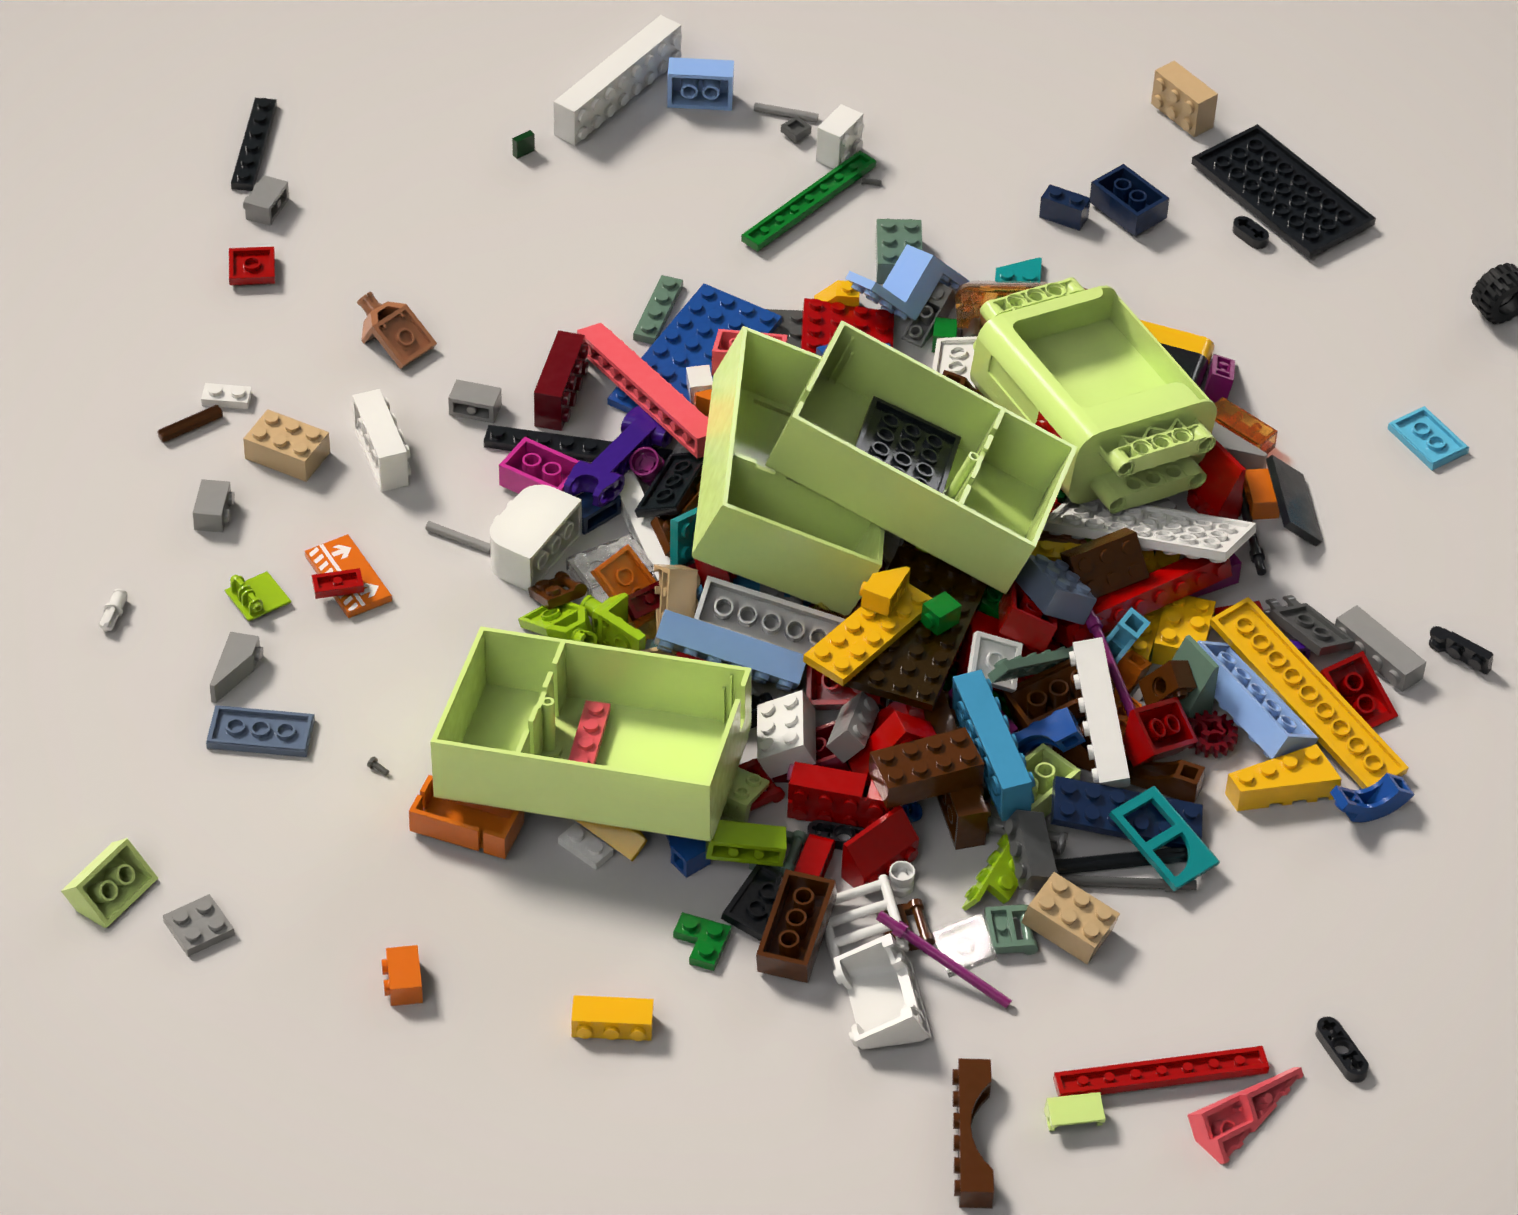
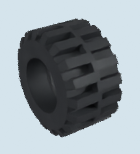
M1505 263L1491 268L1481 276L1472 290L1471 302L1492 324L1510 321L1518 315V268L1514 264Z

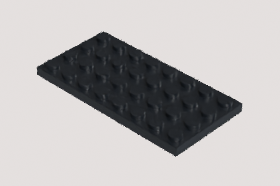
M1258 124L1192 157L1191 164L1308 259L1375 225L1376 218Z

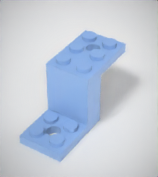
M908 244L883 286L849 271L845 278L852 283V289L861 294H866V298L873 303L882 305L881 309H885L891 314L894 312L896 316L903 320H906L908 317L915 321L938 282L960 293L967 291L973 294L977 287L934 255Z

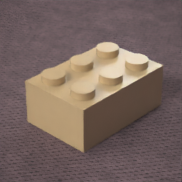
M1175 60L1155 70L1151 104L1193 137L1214 127L1218 94Z
M269 409L243 438L245 459L305 482L308 481L330 454L329 432Z
M1053 872L1028 905L1021 923L1085 964H1088L1112 932L1120 913Z

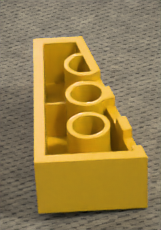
M1315 744L1229 773L1225 795L1237 811L1268 808L1270 804L1275 803L1282 804V806L1292 805L1293 801L1306 800L1307 803L1317 802L1318 798L1323 797L1333 800L1334 798L1330 792L1336 785H1341L1342 779L1318 745Z

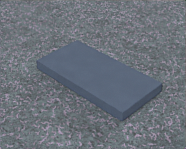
M215 705L206 740V748L307 757L315 714Z

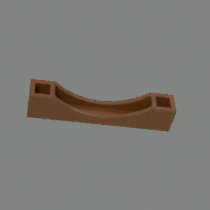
M1080 727L1085 742L1064 753L1052 746V750L1076 767L1088 771L1096 768L1094 759L1089 760L1087 745H1091L1090 736L1085 737L1083 728ZM1126 755L1130 784L1147 790L1155 786L1163 795L1182 801L1196 802L1202 789L1205 767L1185 760L1148 762L1133 767Z
M959 1058L958 1069L952 1070V1085H957V1091H953L952 1106L957 1107L958 1113H953V1129H958V1135L953 1136V1151H958V1157H954L953 1173L959 1174V1180H954V1196L959 1197V1208L992 1209L994 1171L977 1150L971 1131L974 1116L981 1105L990 1097L991 1059Z

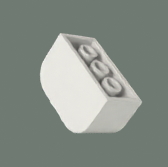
M548 485L529 486L523 489L514 500H510L506 509L495 517L490 527L491 569L494 575L528 591L529 587L534 586L536 582L542 580L582 534V500Z

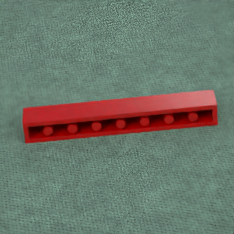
M1185 557L1149 573V578L1096 598L1097 601L1093 606V610L1102 622L1103 634L1113 630L1131 607L1144 616L1231 577L1230 557L1222 563H1213L1207 558L1190 559ZM1057 618V630L1053 636L1056 641L1070 648L1073 646L1072 642L1094 638L1093 633L1089 632L1086 622L1082 625Z

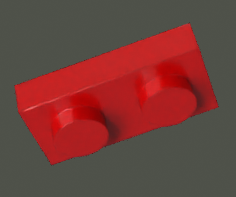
M360 568L312 575L315 599L364 592Z

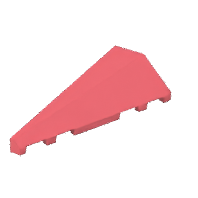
M1291 1068L1188 1114L1195 1141L1218 1163H1227L1230 1160L1228 1157L1234 1150L1241 1148L1244 1144L1242 1141L1248 1134L1255 1132L1277 1107V1101L1291 1091V1085L1297 1079L1304 1076L1302 1068Z

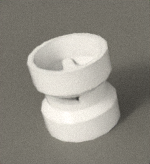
M897 861L890 866L889 881L893 894L897 897H906L913 892L915 869L911 863Z

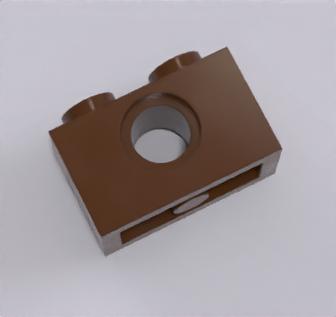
M1170 660L1138 681L1146 705L1174 697L1182 700L1189 696V692L1197 688L1188 660Z

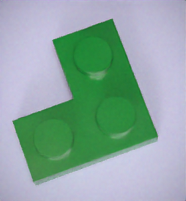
M682 912L673 931V938L695 944L689 957L690 965L714 971L730 937L731 926Z

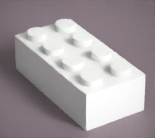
M380 389L352 395L354 429L381 492L409 486L408 476L411 475V468L407 459L411 457L410 450L407 444H403L404 438L401 429L396 428V417L394 413H390L388 398L383 397Z

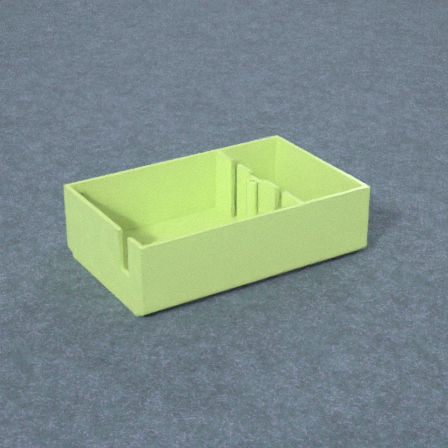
M841 320L765 465L1006 594L1038 543L1078 447ZM874 396L961 437L943 494L855 447L867 410Z
M480 626L430 741L434 797L711 842L749 738L751 728L752 668ZM586 700L611 704V711L596 764L568 760Z

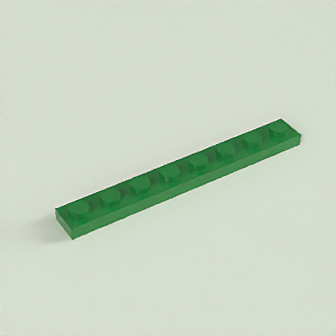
M858 151L741 235V241L757 252L874 169L876 167V160L862 151Z

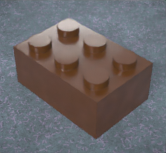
M1126 527L1060 553L1062 561L1066 562L1069 565V569L1080 577L1079 580L1091 589L1090 592L1095 598L1149 578L1137 532Z

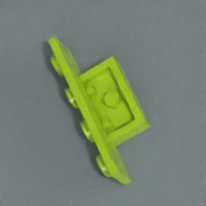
M1006 833L998 840V849L993 851L987 858V867L983 868L975 879L978 881L976 885H973L965 894L967 900L962 906L963 910L966 911L977 904L986 890L1001 903L1005 904L1010 900L1018 887V879L1015 876L1013 857L1010 854V844Z

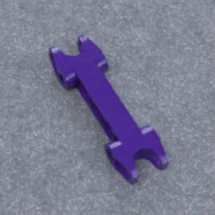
M638 405L631 409L624 417L621 424L622 433L592 463L580 460L572 468L564 483V492L572 496L580 492L593 493L592 505L597 507L606 505L621 493L625 484L624 475L631 469L629 462L633 452L638 448H652L654 445L665 448L672 442L673 436Z

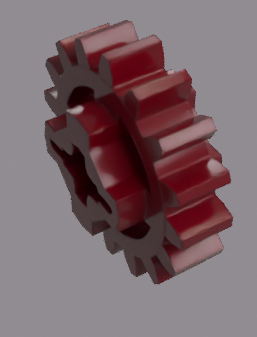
M1204 710V714L1201 716L1196 712L1194 718L1189 717L1188 721L1198 742L1188 747V749L1195 748L1196 755L1203 752L1205 758L1209 754H1213L1215 758H1218V753L1227 756L1228 750L1233 751L1235 744H1237L1238 727L1233 726V719L1226 720V714L1220 717L1217 711L1209 714L1207 710Z

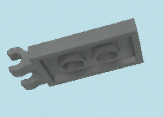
M1293 595L1283 596L1282 598L1287 602L1288 606H1281L1278 600L1274 598L1265 601L1270 606V609L1262 610L1264 614L1317 656L1353 649L1355 640L1307 603H1299Z

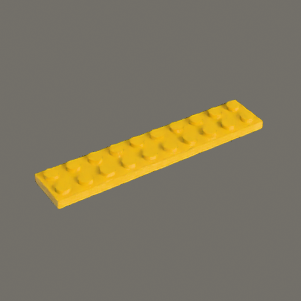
M1249 596L1210 619L1209 624L1312 730L1319 738L1317 741L1362 789L1372 786L1386 773L1400 777L1407 773L1409 767Z

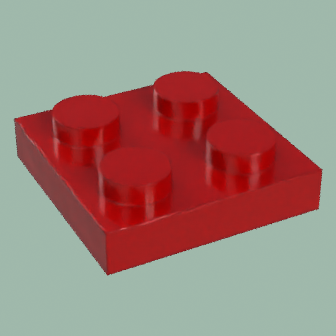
M274 246L229 248V285L275 284Z

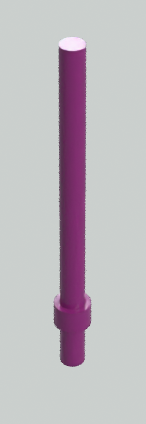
M1092 608L1086 621L1087 628L1090 633H1093L1094 638H1103L1109 673L1127 716H1129V712L1135 709V706L1103 634L1102 622L1095 615Z
M883 911L878 914L876 920L891 929L893 935L899 939L904 938L1007 1009L1012 1002L1010 998L909 930L907 924L901 920L899 922Z

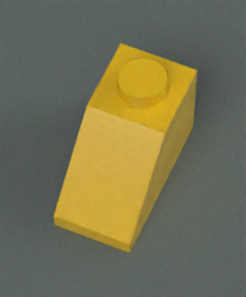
M837 280L816 294L814 298L829 303L840 302L844 305L856 307L859 306L860 293L851 288V282Z
M905 566L873 573L868 582L864 581L859 591V595L862 596L861 607L888 617L908 587L910 568Z

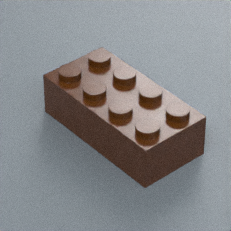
M964 727L872 751L869 756L868 772L886 808L890 809L983 784L984 762L967 729Z
M785 869L756 953L757 972L805 983L809 982L837 898L836 880Z

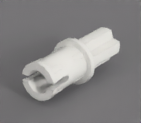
M115 589L109 603L104 606V614L99 623V627L104 632L112 631L117 619L123 614L122 608L128 599V594L122 589Z

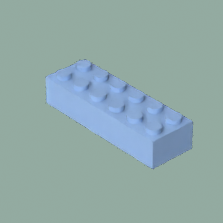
M667 609L664 610L653 643L658 645L657 649L667 653H671L674 650L709 662L752 668L753 681L766 684L769 681L775 683L776 688L787 692L798 687L806 665L803 662L804 654Z
M1197 642L1219 666L1214 696L1219 702V707L1234 718V723L1249 734V739L1264 750L1263 753L1267 758L1273 759L1315 745L1319 738L1227 643Z

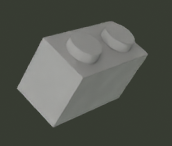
M263 175L261 180L254 185L251 194L244 199L243 209H245L246 219L270 226L289 200L288 182Z
M456 379L448 398L449 415L494 423L502 405L501 388Z
M201 479L193 509L194 530L223 532L225 523L230 521L229 506H233L235 500V493L231 492L230 482Z

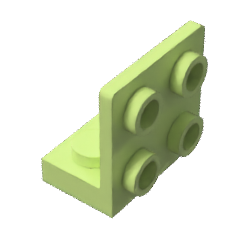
M738 767L721 819L748 823L751 804L769 787L770 781Z

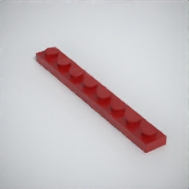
M1263 1046L1054 1072L1053 1080L1058 1097L1097 1092L1105 1095L1267 1074L1269 1072V1064Z

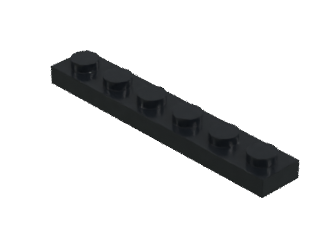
M255 98L231 180V189L253 191L276 112L277 99Z

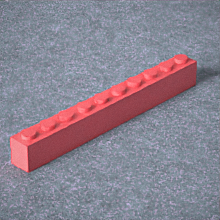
M602 323L577 330V334L585 335V345L589 347L587 359L697 459L704 457L708 417L700 412L683 394H680L658 372L652 369L646 361H643Z

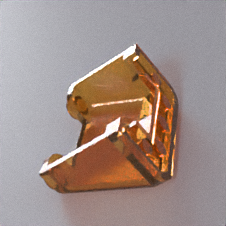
M969 281L959 286L956 292L957 328H969L970 321L974 317L980 318V308L988 300L1005 297L1012 293L1048 283L1043 281Z

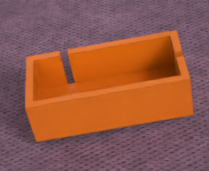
M428 775L420 789V795H417L409 809V827L411 832L475 851L483 848L484 853L502 859L507 857L524 824L523 811L434 797L432 775Z

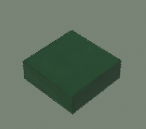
M531 130L512 138V151L516 159L535 151V134Z

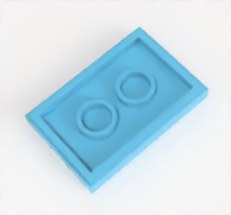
M1425 406L1388 423L1387 429L1431 470L1468 454L1469 447Z

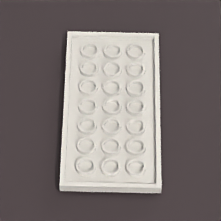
M1068 498L1049 514L1043 531H1049L1051 535H1071L1074 539H1097L1126 527L1137 532L1143 551L1160 550L1167 555L1183 554L1190 559L1207 558L1213 563H1222L1256 533L1257 523L1146 504L1113 514L1109 512L1099 499L1076 504Z

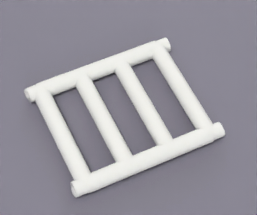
M880 875L877 881L836 893L837 898L834 905L880 890L884 900L830 917L824 937L834 970L836 966L833 958L840 956L838 947L891 931V929L879 923L835 937L833 927L885 910L896 921L899 922L901 920L887 875ZM896 937V941L903 951L907 952L909 950L908 941L904 938L899 939Z

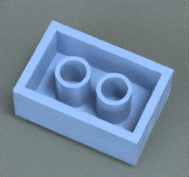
M669 57L667 108L732 111L734 60Z

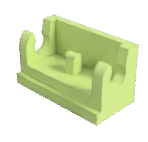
M1100 1092L1047 1098L1044 1107L1049 1131H1055L1057 1126L1096 1122L1097 1126H1101L1106 1120Z

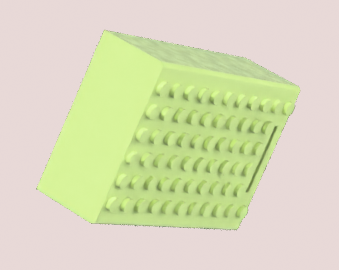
M743 326L713 376L692 557L843 615H849L862 597L859 595L862 583L864 581L868 582L871 575L877 573L882 567L885 529L765 465L822 356Z

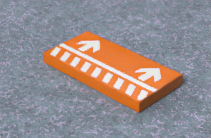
M348 534L305 550V557L317 574L360 568L364 592L334 596V599L348 618L392 601V595Z

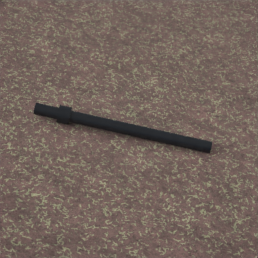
M1243 486L1242 519L1243 521L1253 522ZM1255 533L1248 539L1251 549L1249 554L1251 561L1255 564L1257 574L1262 576L1267 572L1264 563L1265 554L1263 548L1259 545L1257 534Z

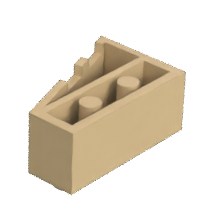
M654 564V572H659V586H655V594L660 595V609H656L657 630L665 609L694 618L698 607L696 591L700 585L698 570L683 565Z

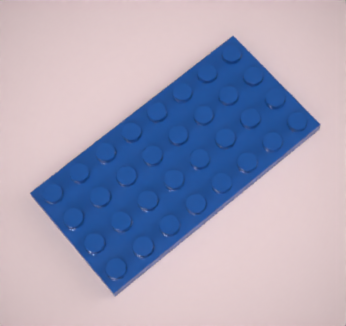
M703 283L641 359L646 361L652 369L658 372L662 378L670 383L680 394H683L690 402L686 383V367L709 365L712 374V349L719 329L740 331L745 326L760 333H773L781 325L782 316ZM618 386L607 398L608 405L626 413L638 406Z

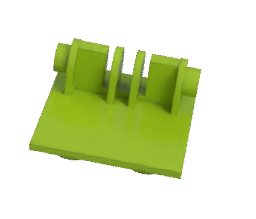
M268 571L246 581L242 576L233 575L230 579L231 587L224 590L248 622L291 603L289 597Z

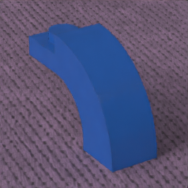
M1386 773L1378 782L1365 789L1351 790L1336 785L1330 792L1335 799L1336 807L1345 812L1351 822L1359 823L1387 816L1402 807L1415 795L1402 777Z

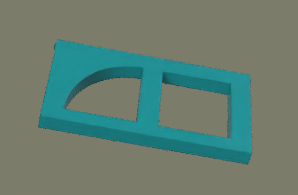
M1155 786L1112 810L1109 814L1111 819L1174 892L1220 863L1217 857ZM1151 802L1172 827L1145 842L1125 817ZM1181 836L1187 847L1188 860L1184 870L1175 877L1154 851Z

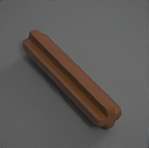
M214 405L159 429L157 431L158 437L162 442L174 439L223 416L222 409L219 405Z

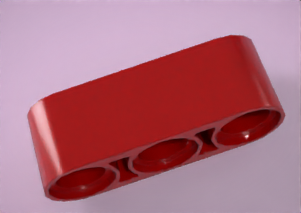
M810 833L794 871L824 878L834 853L835 840Z

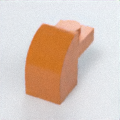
M1133 650L1126 653L1117 664L1129 694L1138 684V681L1146 676L1152 665L1151 662Z

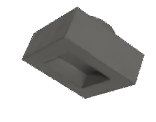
M798 116L781 125V132L794 142L811 134L812 127Z

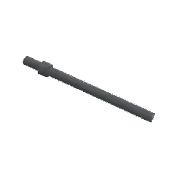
M1060 875L1076 886L1165 889V892H1174L1164 879ZM1197 880L1189 882L1178 890H1196Z

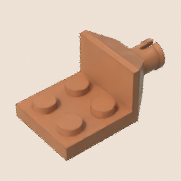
M371 291L357 301V304L361 306L367 315L363 322L361 341L366 344L376 337L400 369L437 345V342L407 304L388 301L381 304Z

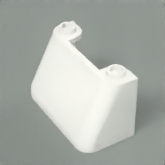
M891 933L833 958L836 969L833 970L835 979L839 985L843 983L848 991L856 1022L851 1027L852 1031L849 1032L850 1039L855 1047L859 1046L864 1050L922 1042L931 1038V1031L913 966L909 957Z

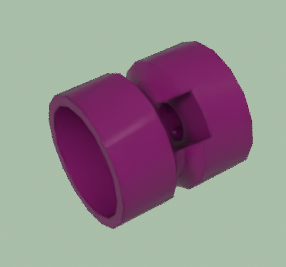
M641 447L633 452L629 463L635 475L644 484L651 486L663 467L665 460L651 447Z

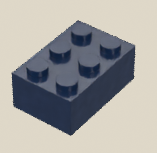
M1125 164L1091 182L1090 203L1134 236L1167 218L1170 198Z

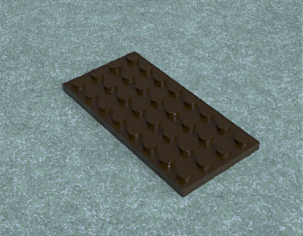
M899 546L888 570L905 566L909 567V584L932 598L944 591L962 605L960 622L937 636L919 620L844 686L932 712L989 585L935 556Z

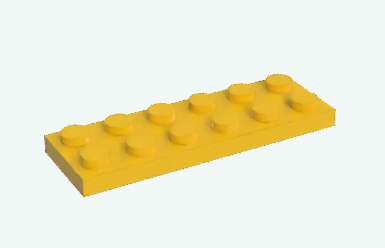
M908 584L907 589L888 617L859 607L807 651L803 656V662L839 685L844 686L921 620L923 603L929 601L932 597Z

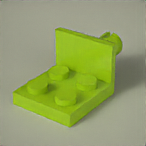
M624 592L609 597L603 603L592 595H587L582 600L580 605L586 608L588 616L592 618V629L597 636L598 645L637 651L646 649V635L641 630L628 624V594Z
M572 602L552 609L542 605L518 618L521 628L546 637L597 644L598 641L596 634L593 632L586 608Z

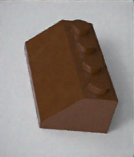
M1070 658L1017 683L1016 691L1013 693L1003 690V696L1019 731L1029 727L1031 723L1040 721L1050 716L1054 711L1064 709L1065 707H1068L1076 720L1086 716L1085 712L1080 713L1078 698H1082L1081 689L1076 690L1073 675L1077 674L1076 666L1071 667ZM1111 680L1113 694H1115V684Z

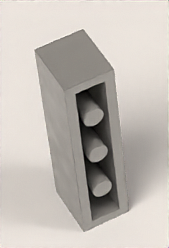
M1358 605L1336 618L1335 625L1355 640L1354 647L1351 649L1354 654L1364 651L1372 668L1385 677L1390 684L1403 692L1423 679L1426 661Z

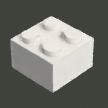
M841 104L817 127V162L834 169L862 149L863 113Z

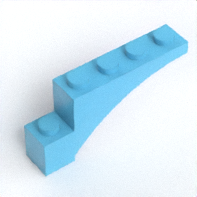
M1132 607L1106 637L1116 664L1150 624L1146 618Z

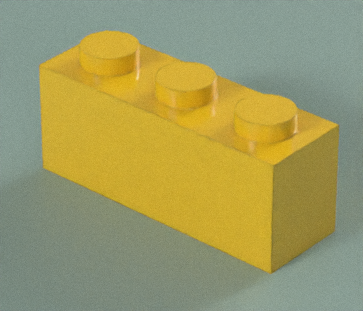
M573 995L571 1037L652 1041L654 999Z

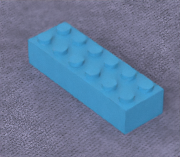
M981 669L953 676L952 709L955 710L959 726L967 729L984 762L983 780L1003 822L1007 821L1016 810L1031 811V803H1034L1032 787H1035V780L1032 772H1028L1026 769L1024 754L1018 751L1016 736L1010 734L1006 715L1002 716L1000 712V701L998 697H994L992 694L991 681L989 678H985Z

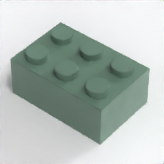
M877 219L875 238L876 283H885L907 244L922 250L921 220Z

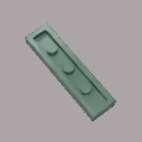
M661 275L633 333V340L653 344L656 341L683 288L682 279Z

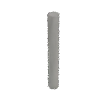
M756 102L754 104V111L791 118L798 116L802 120L818 122L819 118L818 113Z
M428 521L425 529L427 531L490 554V543Z

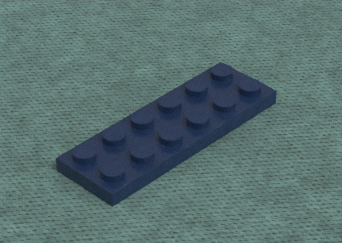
M1055 776L1052 789L1051 824L1128 839L1109 814L1112 810L1141 794V792ZM1165 797L1202 840L1203 805ZM1151 802L1125 817L1145 842L1172 827ZM1181 836L1164 846L1175 848L1185 847L1186 845Z

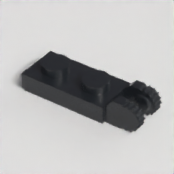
M1439 626L1431 628L1429 646L1437 652H1446L1452 658L1459 659L1468 664L1472 669L1486 675L1492 670V652L1453 631L1450 632Z

